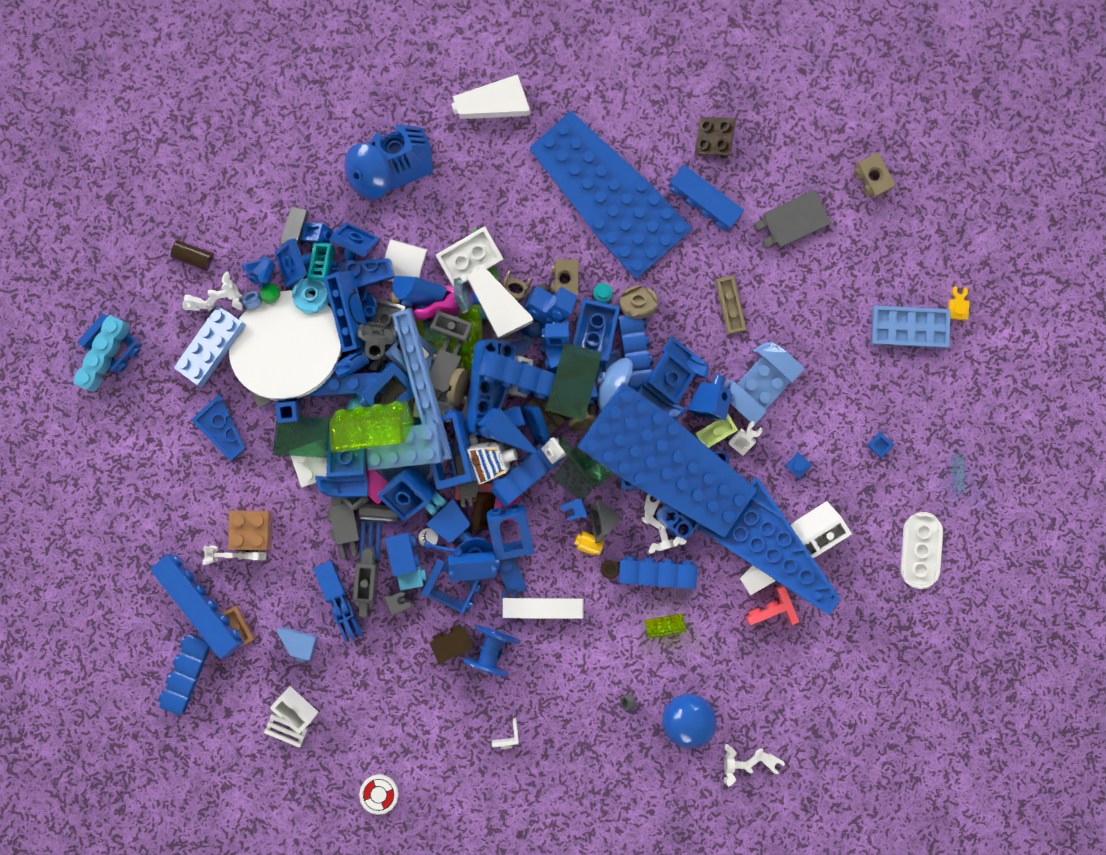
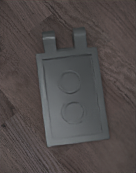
M813 190L763 214L765 219L756 222L753 226L756 232L766 227L768 228L771 236L762 241L766 249L776 243L779 248L830 225L831 221L816 191Z
M376 298L377 314L372 322L388 325L391 331L392 329L396 330L392 314L408 309V307ZM393 343L385 345L384 353ZM373 345L369 350L372 353H378L380 348ZM383 354L381 358L373 360L371 364H366L361 368H369L376 373H380L384 370V361L389 362L390 358Z

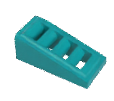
M314 242L307 279L324 281V276L329 274L335 256L336 248L333 244ZM317 265H323V268L316 267ZM315 271L322 272V275H314Z

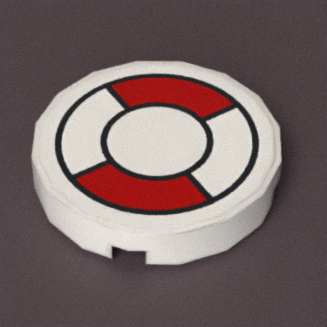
M383 774L372 775L366 779L359 793L360 802L364 809L378 815L390 811L397 803L399 795L398 786L394 780Z

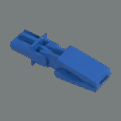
M329 560L314 567L313 570L327 603H332L333 609L331 611L345 643L350 641L348 634L352 640L357 638L355 630L359 636H362L363 633L352 605L345 599V596L348 595L333 561Z

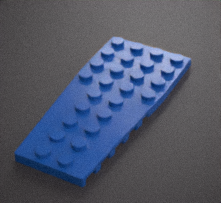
M572 111L567 113L530 146V151L558 185L565 197L572 203V206L582 216L596 237L636 280L692 230L690 225L654 186Z
M621 382L577 446L625 481L722 537L727 535L757 491L754 486L672 416L624 382Z

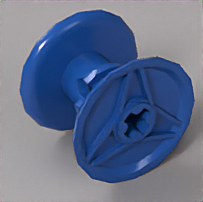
M475 625L477 631L487 636L484 645L480 646L482 651L479 660L466 657L463 662L480 670L508 677L509 673L497 666L500 655L503 656L502 649L504 643L518 644L521 640L488 627Z

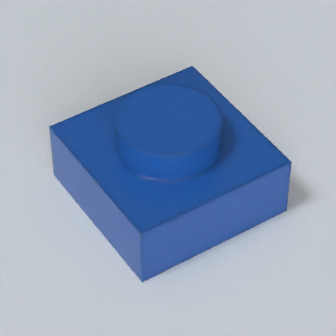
M799 452L785 465L798 479L812 466Z

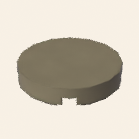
M634 286L626 289L621 294L620 308L628 317L633 319L647 318L654 314L657 309L658 298L656 293L650 288L646 287L645 289L641 288V286Z
M457 368L452 374L449 386L452 388L451 391L447 392L449 404L459 406L463 401L469 383L468 369Z

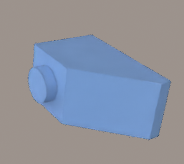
M285 627L277 629V633L290 656L295 657L296 661L306 663L307 660L310 661L313 658L318 636Z

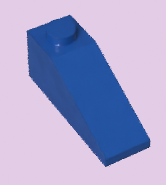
M492 408L477 423L481 428L479 430L480 433L487 439L490 438L526 453L535 454L537 452L500 408Z

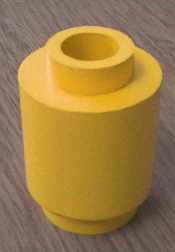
M583 531L581 534H577L574 544L577 545V550L590 555H599L604 541L601 540L599 543H595L594 535Z

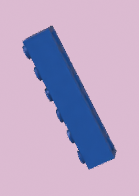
M166 554L150 571L220 659H227L244 644V641L241 639V633L237 629L232 628L229 624V618L218 610V604L213 599H209L206 595V589L202 585H198L194 580L195 575L183 566V560L178 555Z

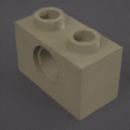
M878 152L859 161L854 166L855 176L858 180H862L864 184L863 190L871 199L892 190L896 186ZM869 174H875L877 181L871 180Z
M556 259V264H552L551 276H555V283H551L552 295L562 286L578 296L579 260ZM561 276H568L570 282L562 284L559 279Z

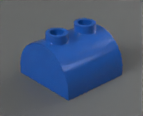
M394 276L393 293L395 297L402 300V305L412 307L413 304H416L417 309H424L432 303L442 301L447 287L418 277Z

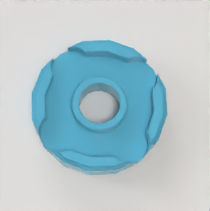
M303 278L293 288V302L304 313H317L323 310L329 303L325 281ZM310 291H315L316 294L313 298H307V294Z

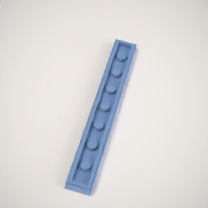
M411 308L394 313L392 316L422 425L439 423L443 461L452 459V454L413 311Z

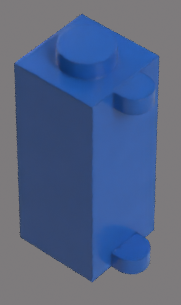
M494 551L466 553L460 556L447 555L450 582L496 578V570H499V559L495 558Z

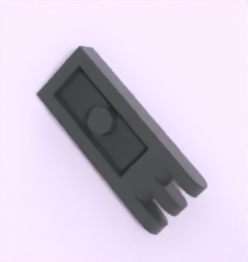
M461 455L455 456L458 476L464 475L465 470ZM478 480L459 485L462 508L466 507L465 500L467 499L469 507H473L472 499H475L477 492H479Z

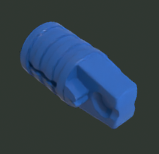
M360 348L358 351L353 352V354L343 358L333 369L335 374L342 378L356 372V370L370 362L365 352Z

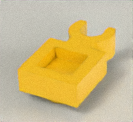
M957 286L953 287L952 295L955 299H950L948 309H950V319L968 320L970 301L964 300V297L968 294L967 287L963 288L962 294H958Z

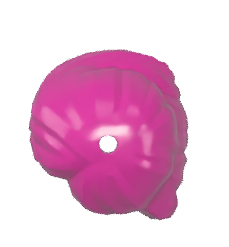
M444 286L447 289L443 300L432 303L427 308L414 310L415 321L434 318L437 310L455 317L461 309L459 292L451 286Z

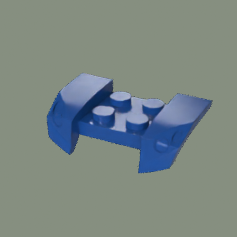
M671 336L661 351L664 353L646 383H642L637 392L676 420L687 411L677 404L694 376L707 379L709 364Z
M370 421L321 424L316 438L327 442L326 477L315 476V480L322 494L338 498L368 497L369 478L366 476L365 431H369Z

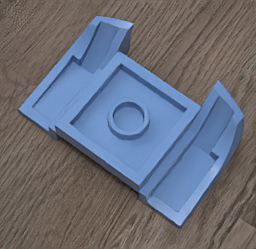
M766 342L753 350L760 358L737 384L732 380H727L724 384V387L732 393L730 404L750 422L754 421L755 424L767 412L766 409L788 384L792 383L805 369L787 351L773 342Z

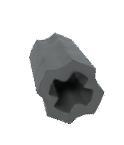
M366 503L359 507V519L398 523L399 516L387 505Z

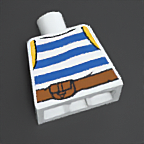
M500 442L472 444L467 450L479 484L506 473L510 468L509 461L517 460L516 450L514 448L505 450L503 443Z

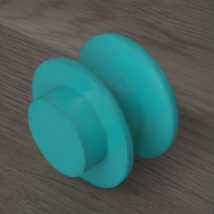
M598 284L594 288L593 297L597 302L607 303L612 297V289L608 284Z

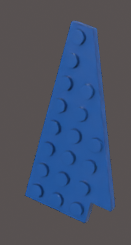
M755 477L751 483L757 491L725 537L720 536L703 525L699 526V531L829 616L840 602V597L758 477Z

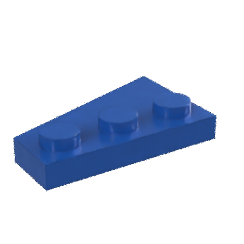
M220 394L191 419L231 462L246 449Z

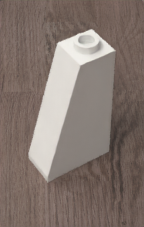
M518 75L453 96L454 103L451 104L454 114H458L460 119L530 115V109Z
M475 267L469 271L467 279L498 340L533 323L532 316L485 267Z

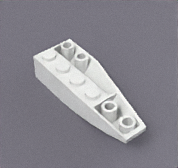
M827 501L791 524V527L812 558H815L852 534L842 517ZM753 565L740 578L750 595L776 581Z

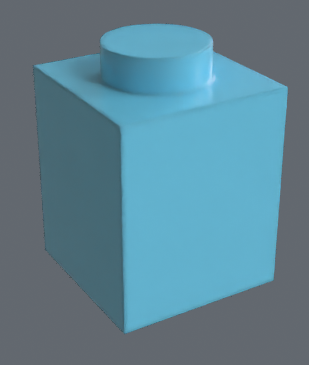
M421 566L418 567V571L397 576L400 591L424 586V581H427L426 571L422 570Z

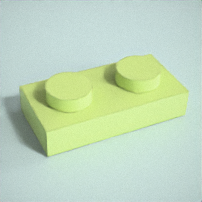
M727 414L726 421L717 420L695 433V435L709 448L738 429L729 414Z

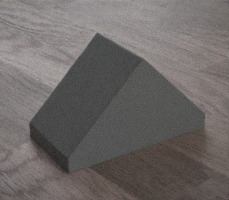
M597 500L589 508L595 543H599L621 519L602 500Z

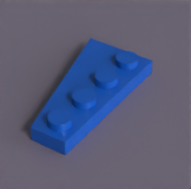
M389 258L366 259L364 261L349 260L347 262L333 261L328 274L353 270L356 285L359 289L394 279L395 276L392 262ZM317 265L316 268H323V265ZM316 271V275H322V272Z

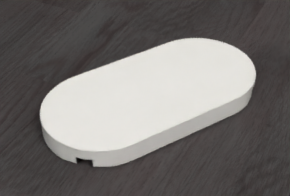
M919 512L910 516L905 522L903 529L901 575L908 585L916 589L930 587L938 580L940 575L943 527L940 521L931 513Z

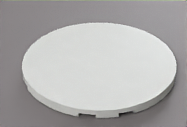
M281 291L277 301L265 303L262 300L258 307L247 309L239 318L246 326L229 348L231 366L239 381L254 394L277 401L300 398L318 389L333 374V368L338 363L339 357L342 354L332 309L327 305L317 313H304L295 306L292 291ZM307 294L309 299L314 297L312 294Z

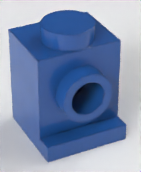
M565 319V323H545V328H542V339H546L547 347L570 346L569 319Z

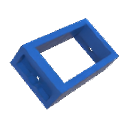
M455 409L445 411V415L441 416L443 422L453 420L465 474L445 480L442 463L431 464L437 490L477 481L467 451L471 446V442L465 426L464 413L456 412Z

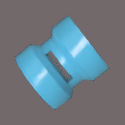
M436 491L430 503L424 507L432 516H435L439 509L444 508L448 502Z

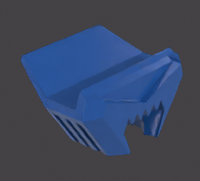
M395 124V132H390V134H385V136H381L377 132L368 142V144L380 150L388 162L391 172V184L388 192L433 173L431 145L423 128Z

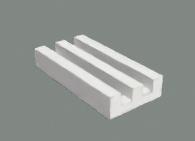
M271 714L264 733L300 748L308 728H305L302 734L298 735L294 731L274 724V720L285 725L288 724V721ZM274 728L283 733L296 737L299 739V741L286 737L270 729Z

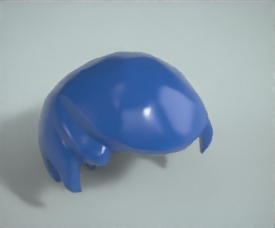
M682 694L673 698L670 704H666L662 725L666 736L679 747L699 748L712 740L716 732L717 720L713 707L703 697L695 694Z

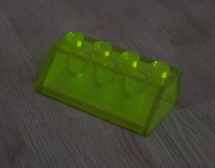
M395 401L390 404H376L371 407H356L355 409H340L336 411L329 422L330 450L334 453L405 443L414 423L407 401Z

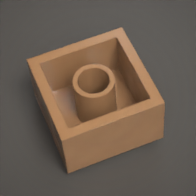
M229 511L228 550H271L273 511Z

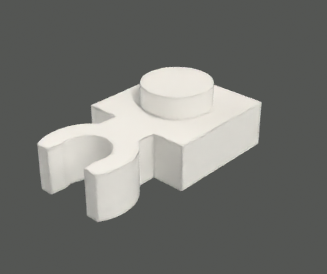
M754 421L748 424L747 431L741 428L728 443L742 456L756 443L753 437H758L762 433L761 427L757 431L751 429L755 424Z

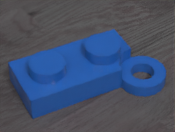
M515 558L500 560L499 572L506 587L502 593V599L506 598L508 592L513 594V598H517L518 592L527 589Z

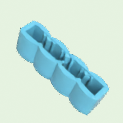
M109 315L104 320L101 333L95 337L92 350L86 354L83 360V367L75 374V385L92 392L99 388L103 374L111 366L112 357L120 349L121 340L129 332L130 324L112 315Z

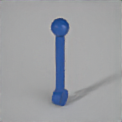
M429 541L424 543L426 549L443 550L454 553L455 556L462 554L460 548L451 549L431 544Z

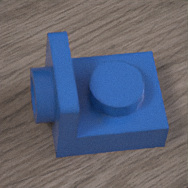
M305 223L300 240L304 243L331 244L330 238L334 231L323 223Z

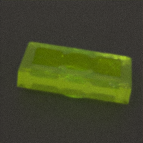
M682 614L644 620L648 639L686 633Z

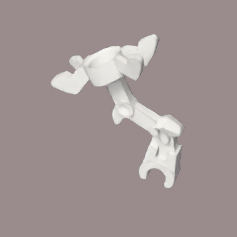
M225 272L222 277L224 284L221 286V289L223 290H208L207 295L210 297L206 301L191 295H185L182 309L196 311L208 309L210 312L216 300L228 297L229 300H232L234 308L242 310L243 306L239 299H242L243 295L239 294L236 284L230 280L229 273Z
M648 494L644 506L645 518L641 519L644 523L656 527L662 540L658 544L653 543L648 553L652 554L655 550L670 549L678 544L684 545L686 543L684 538L676 537L674 540H668L666 528L653 518L660 500L657 499L656 502H651V495Z
M203 546L205 551L203 565L217 562L218 558L216 557L266 560L267 552L239 551L238 553H215L218 551V547Z
M726 744L725 750L727 753L724 760L726 777H724V783L729 787L736 781L733 775L735 768L745 769L747 772L753 773L751 767L757 762L762 761L772 772L778 774L779 772L775 769V764L780 763L784 766L785 763L770 753H764L763 748L757 750L755 755L748 761H735L734 757L737 752Z

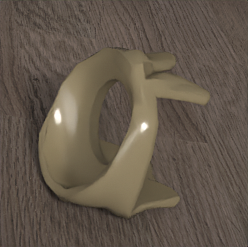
M508 270L502 286L516 301L524 299L530 293L528 289L531 279H528L526 285L525 282L510 277L511 270ZM519 285L523 291L518 294L513 293L508 289V286Z
M587 404L581 408V415H579L576 409L570 408L571 417L568 424L574 431L590 429L597 416L588 414Z

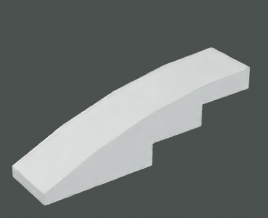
M503 598V618H583L584 599Z

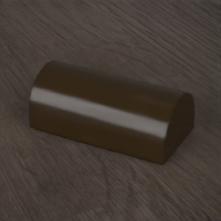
M179 240L174 242L170 253L172 259L208 271L214 256L212 252Z

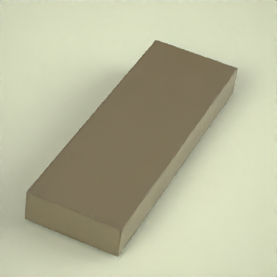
M734 275L715 279L727 334L747 331Z

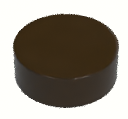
M614 560L604 561L600 567L601 574L607 579L617 577L619 574L618 563Z

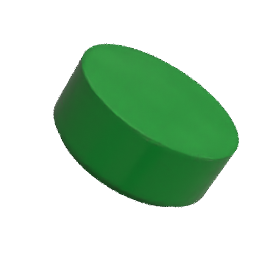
M268 284L261 289L260 297L265 303H273L279 299L280 291L276 285Z

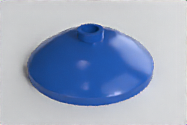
M359 143L352 146L348 150L344 162L345 174L350 186L358 195L365 199L376 200L383 197L388 192L391 184V172L386 158L380 150L371 144Z

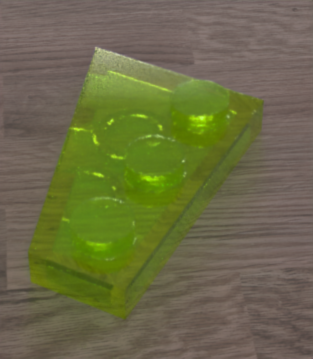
M475 304L454 316L473 323L468 344L463 343L460 350L464 367L468 369V372L472 371L475 344L482 340L481 304Z

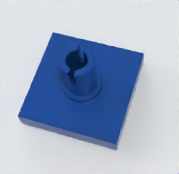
M345 222L330 238V241L346 248L343 259L346 261L355 260L356 254L365 257L378 245L380 240L379 237L348 222Z
M296 238L288 239L274 252L286 288L294 286L307 275L305 266L310 265L312 255L301 256Z

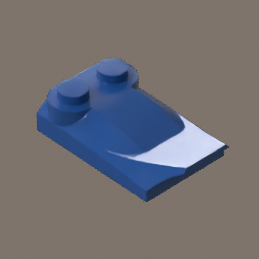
M583 298L571 349V356L577 368L598 372L603 365L608 363L620 306Z

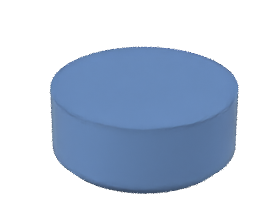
M251 291L242 298V303L246 309H254L262 302L260 294L256 291Z

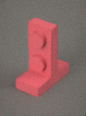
M780 585L775 588L780 603L773 601L766 604L767 608L763 610L756 608L748 612L749 615L745 618L749 625L785 612L789 624L794 625L800 622L785 586Z

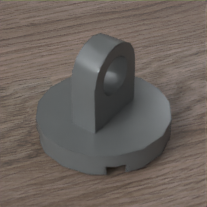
M369 322L366 323V326L361 324L357 332L358 337L366 341V356L373 360L381 358L385 351V345L394 343L397 337L395 329L391 331L388 325ZM376 345L380 348V351L372 353L369 348Z

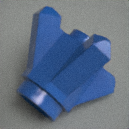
M264 256L257 261L242 264L243 271H246V277L252 283L259 284L258 288L260 290L270 284L273 269L276 267L270 258Z

